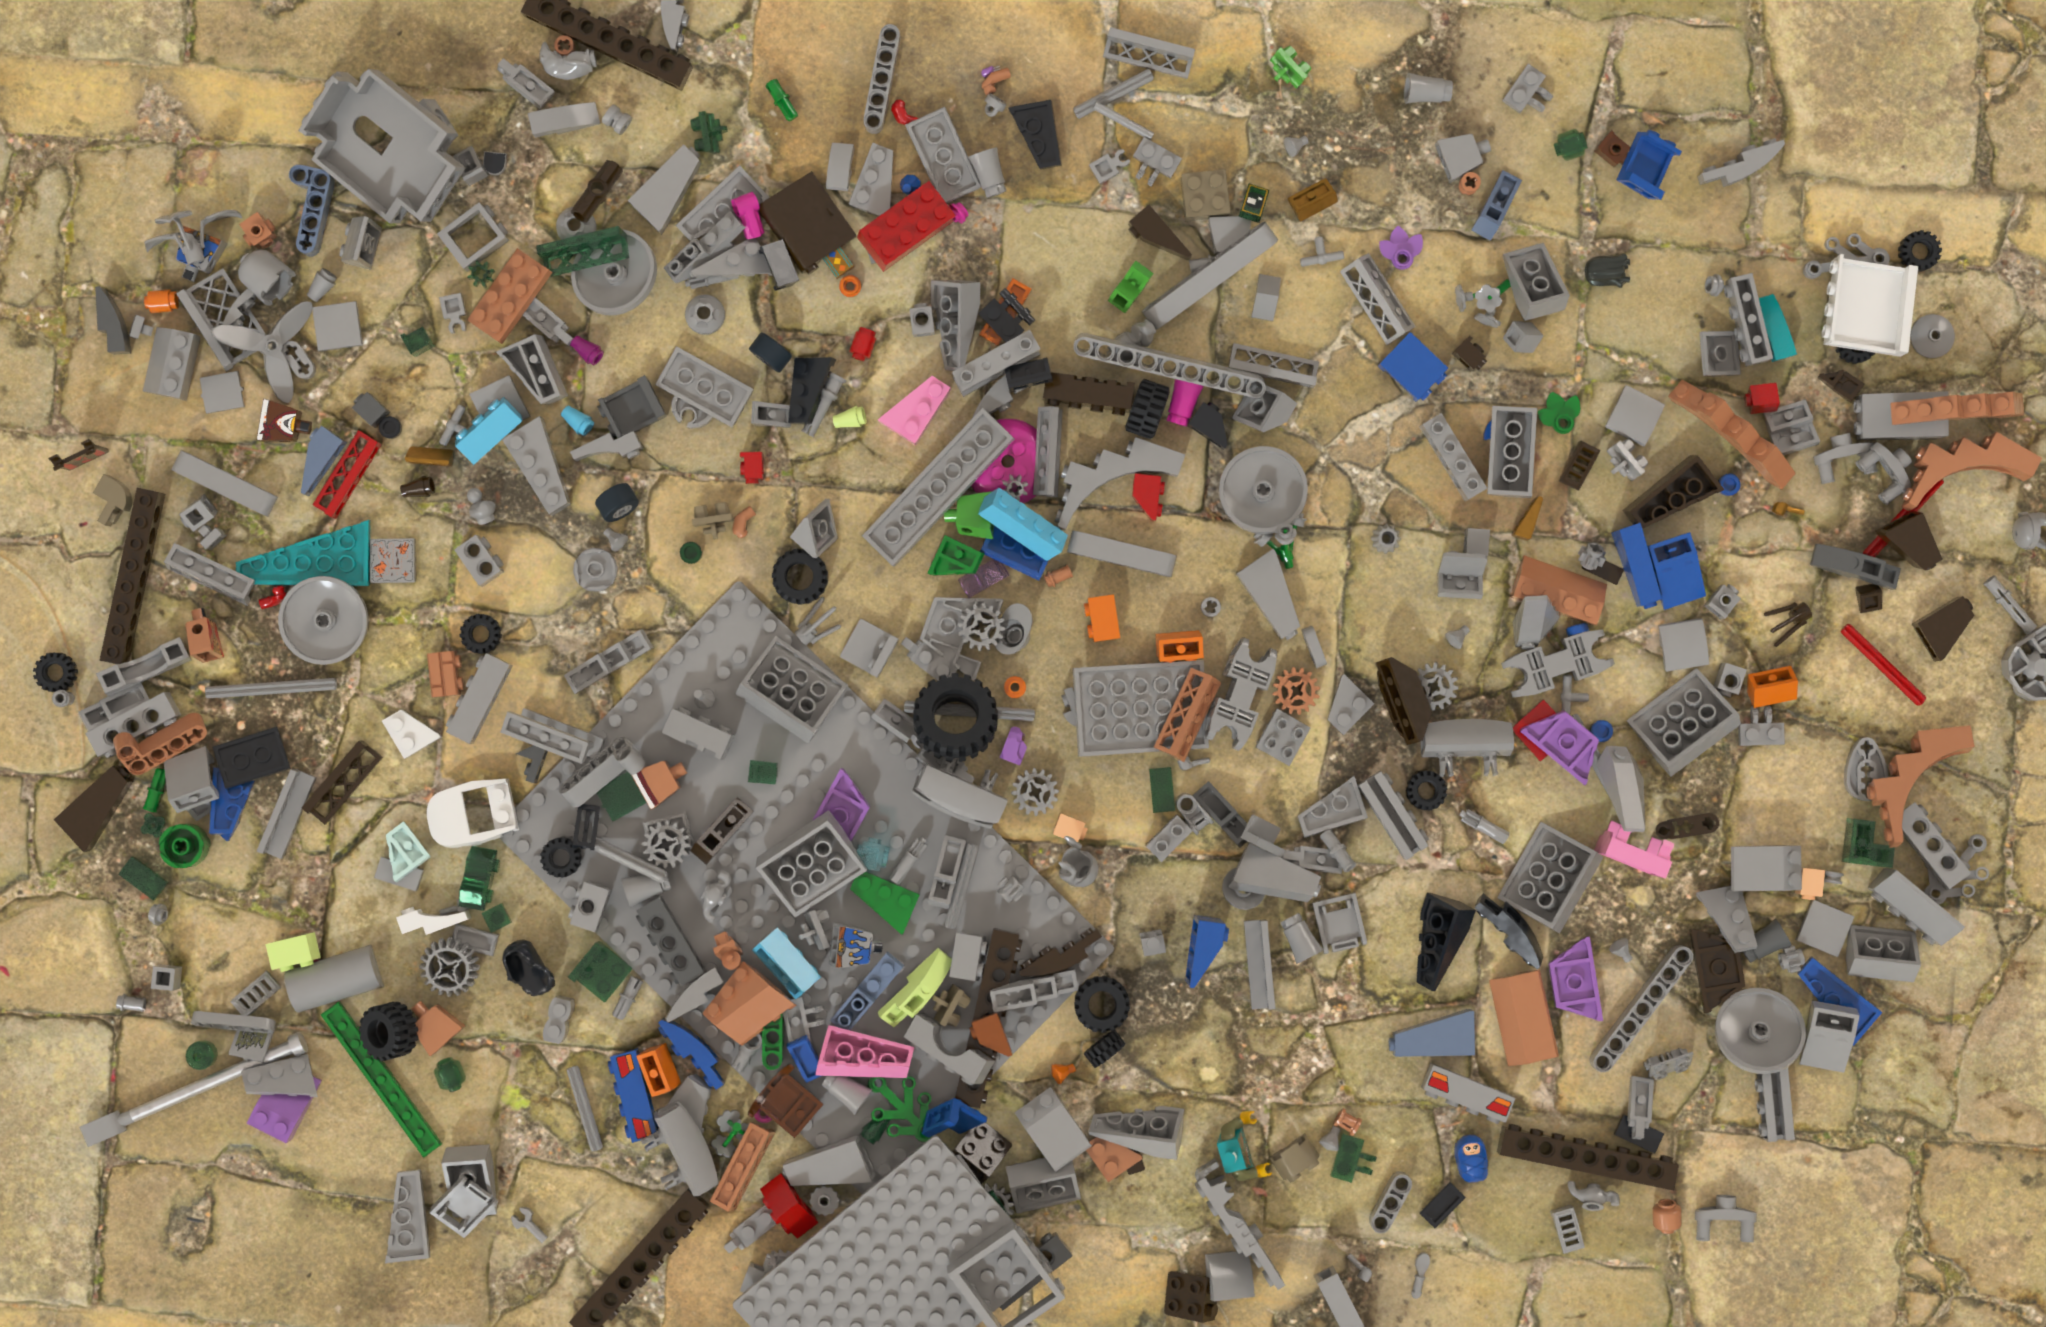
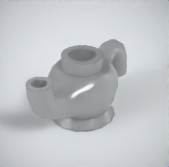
M721 870L718 882L712 884L710 881L708 882L700 899H703V915L710 923L715 918L711 910L716 905H722L727 896L723 892L731 882L730 874L724 870Z
M1568 1182L1569 1192L1583 1203L1582 1208L1586 1210L1600 1211L1604 1209L1603 1204L1605 1202H1611L1612 1206L1620 1205L1619 1195L1614 1191L1605 1192L1600 1189L1598 1184H1588L1587 1188L1579 1190L1576 1188L1575 1182Z

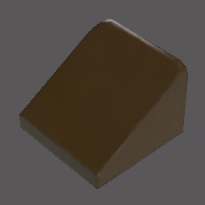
M1868 584L1856 587L1860 613L1882 609V590L1878 585Z

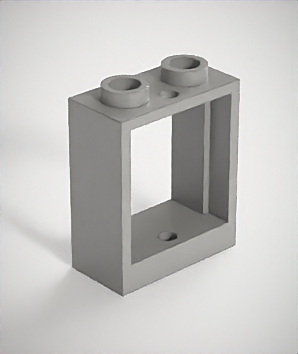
M480 202L437 233L462 268L467 272L509 241L506 237V234H508L506 228L501 222L497 224L492 218L495 214L488 205L484 207ZM478 213H481L498 236L467 258L450 234Z

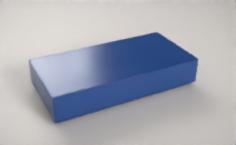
M805 1035L787 1043V1049L805 1083L821 1077L820 1075H815L819 1057L808 1036Z

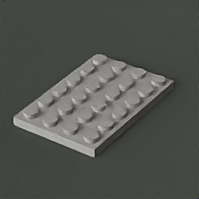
M1204 660L1073 668L1078 757L1160 751L1155 749L1154 745L1191 668L1204 672ZM1195 675L1191 683L1193 689L1200 686L1203 680L1202 677ZM1191 696L1184 698L1183 708L1191 705L1193 701ZM1182 715L1175 718L1173 722L1174 729L1181 726L1183 722ZM1206 717L1191 749L1209 748V739L1204 736ZM1173 736L1167 737L1162 746L1170 749L1174 741Z

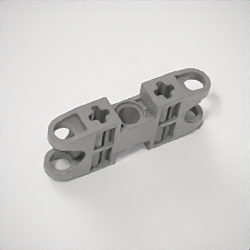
M1604 630L1587 631L1562 638L1564 650L1544 656L1542 647L1539 646L1520 652L1502 662L1503 669L1508 667L1518 668L1524 674V682L1518 686L1517 690L1511 691L1512 698L1536 695L1554 689L1552 677L1572 671L1574 680L1577 681L1599 674L1615 664L1613 658L1607 660L1598 659L1592 653V645L1599 637L1605 635Z
M1242 637L1237 642L1229 655L1222 675L1230 677L1232 680L1225 699L1214 698L1206 717L1204 730L1205 738L1212 740L1216 732H1219L1222 727H1229L1232 731V748L1237 751L1242 749L1247 742L1259 713L1249 709L1256 689L1268 690L1277 660V651L1269 648L1264 657L1262 656L1257 662L1253 661L1249 655V639Z

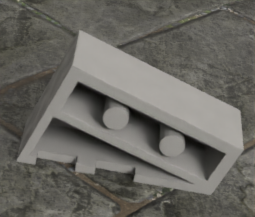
M534 334L496 352L523 381V384L540 404L550 405L568 397L543 335Z
M679 706L678 710L672 708L663 728V734L691 745L702 752L709 753L719 760L725 759L735 737L734 734H731L732 729L721 724L719 727L710 724L712 720L699 715V718H695L690 715L692 711Z

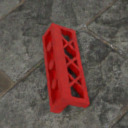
M358 430L314 501L313 506L322 510L331 518L337 519L382 444ZM362 437L368 442L362 452L358 453L356 444ZM356 457V462L351 470L347 471L345 462L348 458ZM344 476L345 479L340 488L335 490V478ZM333 494V499L327 508L320 504L324 496Z

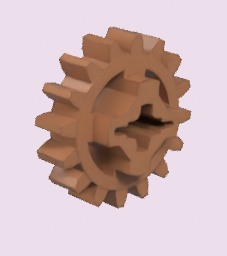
M1292 667L1291 673L1283 670L1284 677L1277 676L1276 678L1279 683L1272 685L1277 688V691L1272 693V695L1278 696L1275 704L1282 703L1281 710L1286 709V707L1289 708L1288 714H1292L1293 710H1296L1297 715H1300L1301 709L1309 712L1308 705L1315 706L1316 704L1313 699L1320 697L1315 694V691L1320 689V687L1314 686L1317 678L1311 679L1312 672L1310 671L1303 674L1304 668H1300L1299 672H1296L1295 667ZM1292 676L1301 677L1298 682L1292 683L1288 680ZM1302 683L1299 689L1301 695L1291 697L1293 693L1291 687H1297ZM1307 684L1310 686V696L1306 693L1305 686ZM1282 686L1286 689L1287 693L1284 699L1281 692ZM1300 699L1304 702V704L1299 706L1291 705L1294 700Z

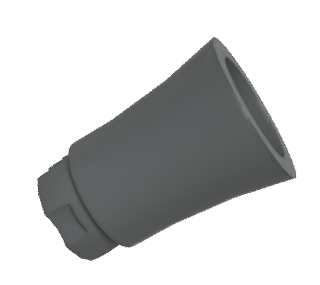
M1774 919L1766 927L1754 934L1758 945L1757 949L1742 952L1747 960L1752 963L1756 959L1760 960L1775 951L1792 945L1777 919Z

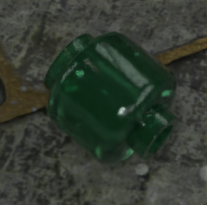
M1577 129L1558 134L1557 143L1554 144L1557 156L1562 155L1565 161L1583 156L1585 149L1588 148L1584 133H1579Z
M200 1040L191 1044L186 1050V1062L193 1069H207L216 1062L218 1052L213 1043L207 1040Z
M452 1057L439 1061L433 1071L439 1088L449 1090V1092L459 1090L462 1087L461 1084L466 1080V1075L460 1061Z

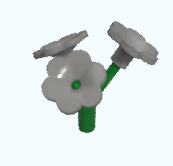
M1506 279L1500 285L1493 288L1489 284L1483 285L1481 290H1478L1476 293H1464L1460 284L1455 287V294L1460 312H1464V309H1466V301H1472L1473 298H1476L1478 300L1477 307L1485 309L1486 314L1478 313L1474 319L1480 321L1483 325L1498 328L1501 322L1494 318L1495 309L1502 304L1500 295L1511 287L1510 281Z

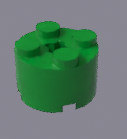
M195 824L174 825L167 828L160 837V855L163 861L171 867H194L207 857L211 842L206 832ZM182 842H186V843H187V844H186V847H187L186 850H183V849H182V848L184 847V845L182 844Z

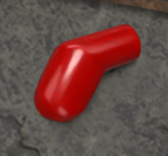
M282 585L272 589L274 595L259 599L261 609L277 606L283 601L287 592L284 591Z

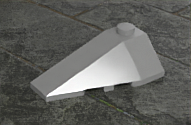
M931 280L932 310L935 309L937 314L936 330L940 329L941 333L940 349L945 370L955 371L966 363L980 307V282Z
M1606 746L1596 764L1624 831L1644 832V778L1639 766L1627 747Z
M1158 1106L1155 1107V1110L1149 1111L1135 1109V1112L1122 1114L1120 1111L1094 1114L1089 1135L1154 1157L1177 1160L1182 1141L1184 1109Z

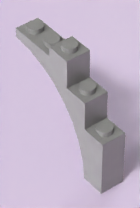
M1135 437L1134 442L1129 441L1125 453L1129 454L1128 458L1103 449L1102 454L1097 453L1093 463L1094 466H1097L1096 470L1071 461L1069 466H1064L1061 475L1062 478H1065L1063 484L1071 486V489L1066 488L1062 501L1066 502L1064 509L1058 510L1054 522L1058 523V528L1066 530L1072 515L1080 504L1094 490L1116 478L1142 472L1162 473L1177 477L1185 454Z

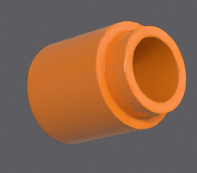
M170 289L148 291L147 296L144 297L145 308L149 309L150 313L172 312L174 309L179 308L177 292Z

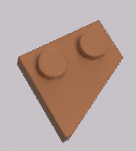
M1098 1137L1089 1140L1092 1146L1086 1150L1107 1182H1110L1143 1159L1140 1153Z

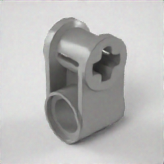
M1183 793L1177 797L1175 801L1176 807L1196 836L1206 825L1214 823L1205 809L1200 806L1192 795ZM1190 798L1192 801L1191 807L1186 810L1182 809L1180 806L1182 799Z

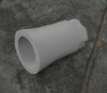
M1407 73L1404 85L1405 104L1451 101L1453 82L1443 78Z
M997 147L968 157L987 198L1007 191L1004 185L1005 180L999 162Z
M643 874L621 878L630 908L654 896L663 894V891L671 890L668 877L664 883H659Z
M1300 913L1280 922L1285 929L1283 932L1290 944L1296 964L1324 950L1313 936L1305 920L1302 921Z
M827 1076L822 1083V1086L841 1101L854 1115L860 1110L872 1092V1089L860 1084L849 1076Z

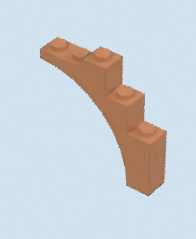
M1681 380L1668 397L1672 402L1699 418L1735 447L1770 484L1782 490L1796 474L1778 447L1760 437L1750 422L1735 415L1724 399L1711 392L1707 394L1684 380Z
M2017 392L1982 393L1964 396L1950 395L1890 403L1892 425L1956 419L2024 416L2023 394Z
M1998 432L1985 436L1980 446L1963 437L1958 441H1953L1947 451L1930 442L1924 447L1921 446L1914 456L1916 461L1913 466L1918 468L1912 478L1914 484L1906 490L1902 497L1905 501L1901 507L1907 511L1916 508L1924 495L1938 481L1957 472L1975 469L1993 470L2026 481L2033 477L2042 458Z
M1970 725L1917 731L1912 737L1913 739H1911V748L1915 753L1895 755L1889 763V772L1893 777L1873 779L1868 785L1867 797L1872 801V806L1881 805L1879 810L1880 818L1885 822L1884 838L1886 842H1889V848L1899 847L1904 842L1902 829L1904 806L1909 791L1917 778L1937 762L1951 756L1969 753L1975 747Z

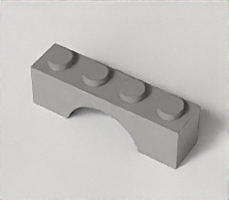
M179 637L160 645L154 651L140 658L116 664L96 673L105 694L109 697L191 661V658L183 640Z
M916 1014L904 1035V1038L910 1041V1046L917 1050H924L927 1052L926 1056L936 1062L940 1061L944 1064V1068L954 1074L958 1073L962 1076V1081L969 1085L982 1084L995 1060L978 1049H969L961 1055L951 1053L945 1047L942 1040V1025L926 1014Z

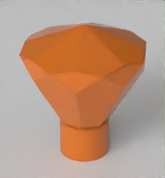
M1073 1063L1067 1066L1060 1064L1051 1065L1052 1077L1058 1084H1062L1069 1074L1076 1072Z

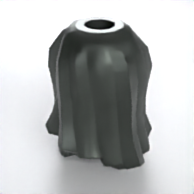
M1624 253L1616 256L1592 257L1585 264V278L1594 286H1617L1622 288L1625 283L1630 282V277H1626L1625 269H1628V265H1630V259Z

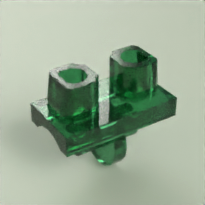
M706 111L698 112L699 116L690 120L693 131H702L703 138L694 141L695 150L713 154L720 153L719 142L723 141L722 134L728 132L727 126H721L720 119H715L713 113H706Z

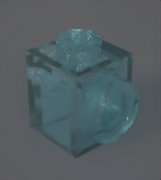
M869 837L868 841L864 840L862 845L858 844L857 853L869 870L881 871V868L887 867L890 847H886V844H881V839Z

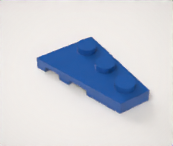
M995 525L993 539L986 538L980 550L984 555L1038 581L1048 561L1035 554Z
M213 767L212 783L219 792V799L211 801L210 834H234L255 780L225 789L219 768Z

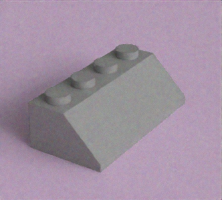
M1492 406L1487 494L1515 498L1532 497L1537 408Z
M1883 868L1868 886V889L1872 891L1871 896L1880 903L1884 901L1889 905L1888 910L1896 917L1901 915L1907 920L1905 924L1913 931L1919 930L1923 934L1922 939L1932 946L1933 944L1942 946L1965 928V926L1895 869Z

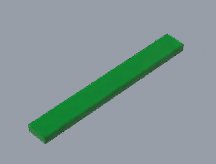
M339 1001L323 1012L321 1016L422 1157L424 1158L441 1146L442 1142L386 1064L383 1061L373 1059V1055L370 1056L367 1053V1049H364L362 1046L363 1041L360 1040L361 1032L359 1027L342 1003Z

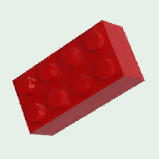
M928 181L860 229L857 238L884 272L953 223L956 215L931 182Z

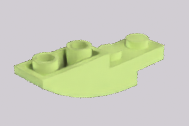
M937 948L906 977L909 983L878 1011L879 1017L892 1027L898 1025L907 1015L913 1018L925 1006L943 982L951 967L952 958Z

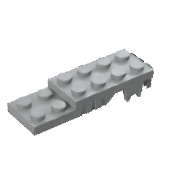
M1214 1158L1205 1165L1198 1167L1195 1172L1197 1182L1194 1184L1202 1198L1207 1196L1209 1199L1206 1203L1215 1217L1217 1215L1220 1216L1219 1223L1225 1234L1229 1235L1231 1233L1233 1238L1230 1240L1238 1254L1243 1252L1245 1257L1251 1255L1257 1267L1264 1268L1262 1273L1270 1287L1275 1285L1277 1290L1284 1287L1285 1284L1282 1277L1258 1242V1239L1262 1238L1263 1234L1254 1223L1248 1226L1240 1212L1225 1207L1224 1204L1234 1193H1229L1232 1188L1231 1186H1225L1227 1184L1226 1181L1222 1182L1224 1175L1210 1180L1207 1179L1206 1176L1219 1167L1216 1159Z

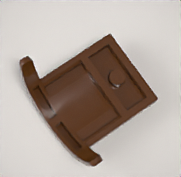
M788 1064L760 1092L752 1103L748 1115L753 1118L756 1112L761 1109L795 1138L824 1104L789 1075L795 1067L792 1064Z

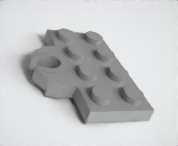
M677 346L655 384L674 395L671 407L679 423L683 421V413L685 411L692 410L694 412V419L687 424V428L691 429L701 428L707 425L713 418L733 428L754 391L751 387Z

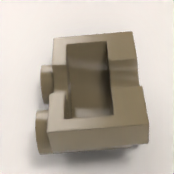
M1305 1133L1292 1141L1290 1145L1269 1157L1282 1179H1288L1290 1183L1297 1180L1301 1176L1300 1172L1306 1168L1311 1170L1319 1164L1317 1160L1319 1153Z

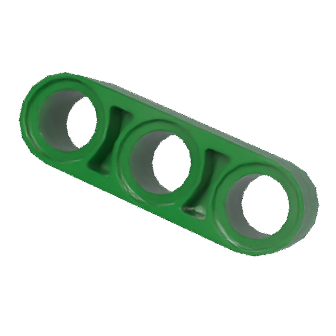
M783 1013L780 1014L781 1017L775 1022L771 1021L764 1026L762 1031V1062L765 1068L769 1070L779 1068L784 1060ZM768 1032H777L779 1035L778 1042H770L767 1038ZM771 1053L776 1054L779 1058L778 1064L771 1065L767 1061V1056Z

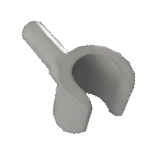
M1187 756L1185 762L1178 760L1177 763L1181 770H1188L1196 765L1210 763V759L1208 757L1191 762Z
M457 899V906L441 909L439 911L440 915L469 910L470 899Z
M1350 1253L1347 1258L1360 1269L1357 1276L1363 1281L1368 1282L1372 1276V1271L1368 1267L1363 1266Z

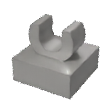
M135 315L129 337L138 339L140 333L151 336L153 327L144 325L145 318Z
M203 525L198 530L204 537L200 544L207 550H212L227 536L222 529L215 528L212 530L208 525Z

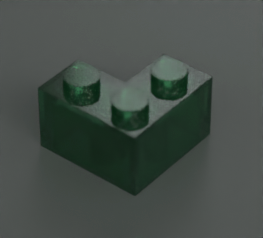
M1847 818L1842 862L1893 868L1895 847L1889 848V845L1873 843L1876 821Z

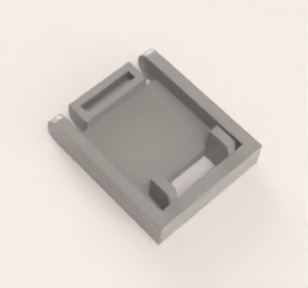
M1355 892L1312 902L1324 954L1329 953L1327 944H1331L1332 952L1359 947L1357 937H1361L1362 945L1367 944ZM1345 900L1347 908L1326 912V904Z
M464 1175L430 1209L432 1216L463 1238L496 1207L499 1201L495 1197L489 1201L492 1195L473 1181L469 1180L465 1184L467 1177ZM447 1207L463 1218V1220L459 1223L446 1213Z

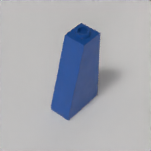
M1641 523L1611 532L1636 606H1644V609L1656 606V601L1661 600L1662 597Z

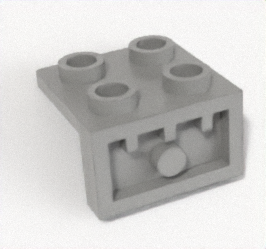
M860 619L840 657L878 678L899 639Z

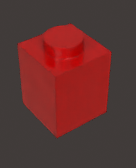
M1777 383L1749 386L1748 393L1744 395L1745 406L1750 409V414L1775 412L1778 410L1780 400Z

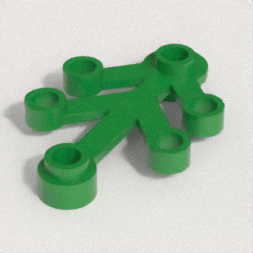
M908 1076L902 1080L904 1103L886 1086V1079L884 1077H870L868 1088L872 1089L874 1093L880 1092L897 1109L883 1110L882 1108H875L871 1112V1118L876 1122L883 1119L907 1120L912 1126L900 1127L898 1124L893 1123L887 1127V1135L892 1138L898 1135H914L920 1142L928 1141L931 1137L928 1138L923 1135L921 1128L924 1126L926 1113L929 1110L928 1104L931 1102V1095L927 1092L918 1095L917 1102L920 1105V1117L918 1118L913 1113V1088L916 1085L913 1077ZM876 1079L881 1081L880 1087L875 1086L874 1081ZM907 1079L912 1081L911 1087L905 1085ZM922 1095L927 1096V1103L921 1101ZM875 1111L881 1112L882 1117L880 1119L875 1117ZM892 1126L897 1128L895 1135L890 1132Z

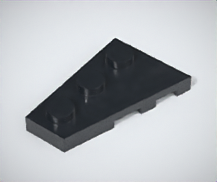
M1052 100L1008 107L1039 169L1062 166Z
M835 358L794 359L788 423L812 424L821 401V391L823 386L828 383L829 378L827 376L831 366L834 367Z

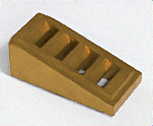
M1538 496L1532 501L1511 536L1526 541L1532 538L1543 497Z

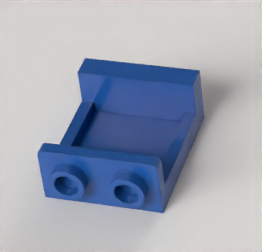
M1647 130V132H1637L1616 180L1647 199L1662 200L1665 192L1659 189L1672 157L1680 156L1682 151L1676 148L1675 143L1659 138L1660 134Z
M1411 332L1378 365L1383 372L1386 371L1412 395L1415 402L1419 399L1424 401L1432 392L1429 388L1434 383L1439 385L1447 377L1444 372L1448 369Z

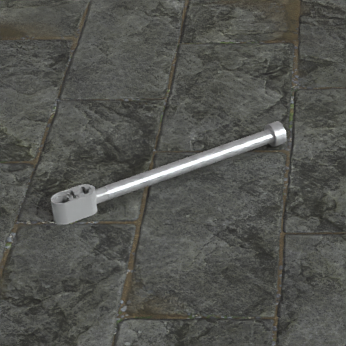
M300 1032L288 1036L287 1042L269 1049L263 1063L243 1060L120 1114L119 1110L79 1128L87 1146L90 1147L127 1131L126 1126L242 1076V1070L269 1064L290 1054L295 1056L308 1052L307 1043Z

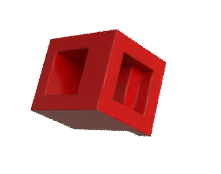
M740 452V457L744 458V462L740 463L741 475H744L746 484H759V480H764V454L762 452Z

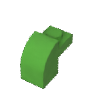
M1135 261L1108 301L1123 313H1126L1147 286L1154 273Z

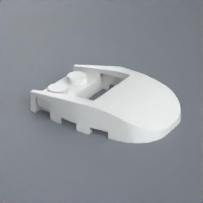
M509 779L479 780L462 783L436 793L430 799L427 806V820L433 839L444 847L478 846L487 841L503 837L502 834L509 831L519 830ZM486 787L495 829L471 835L462 792Z

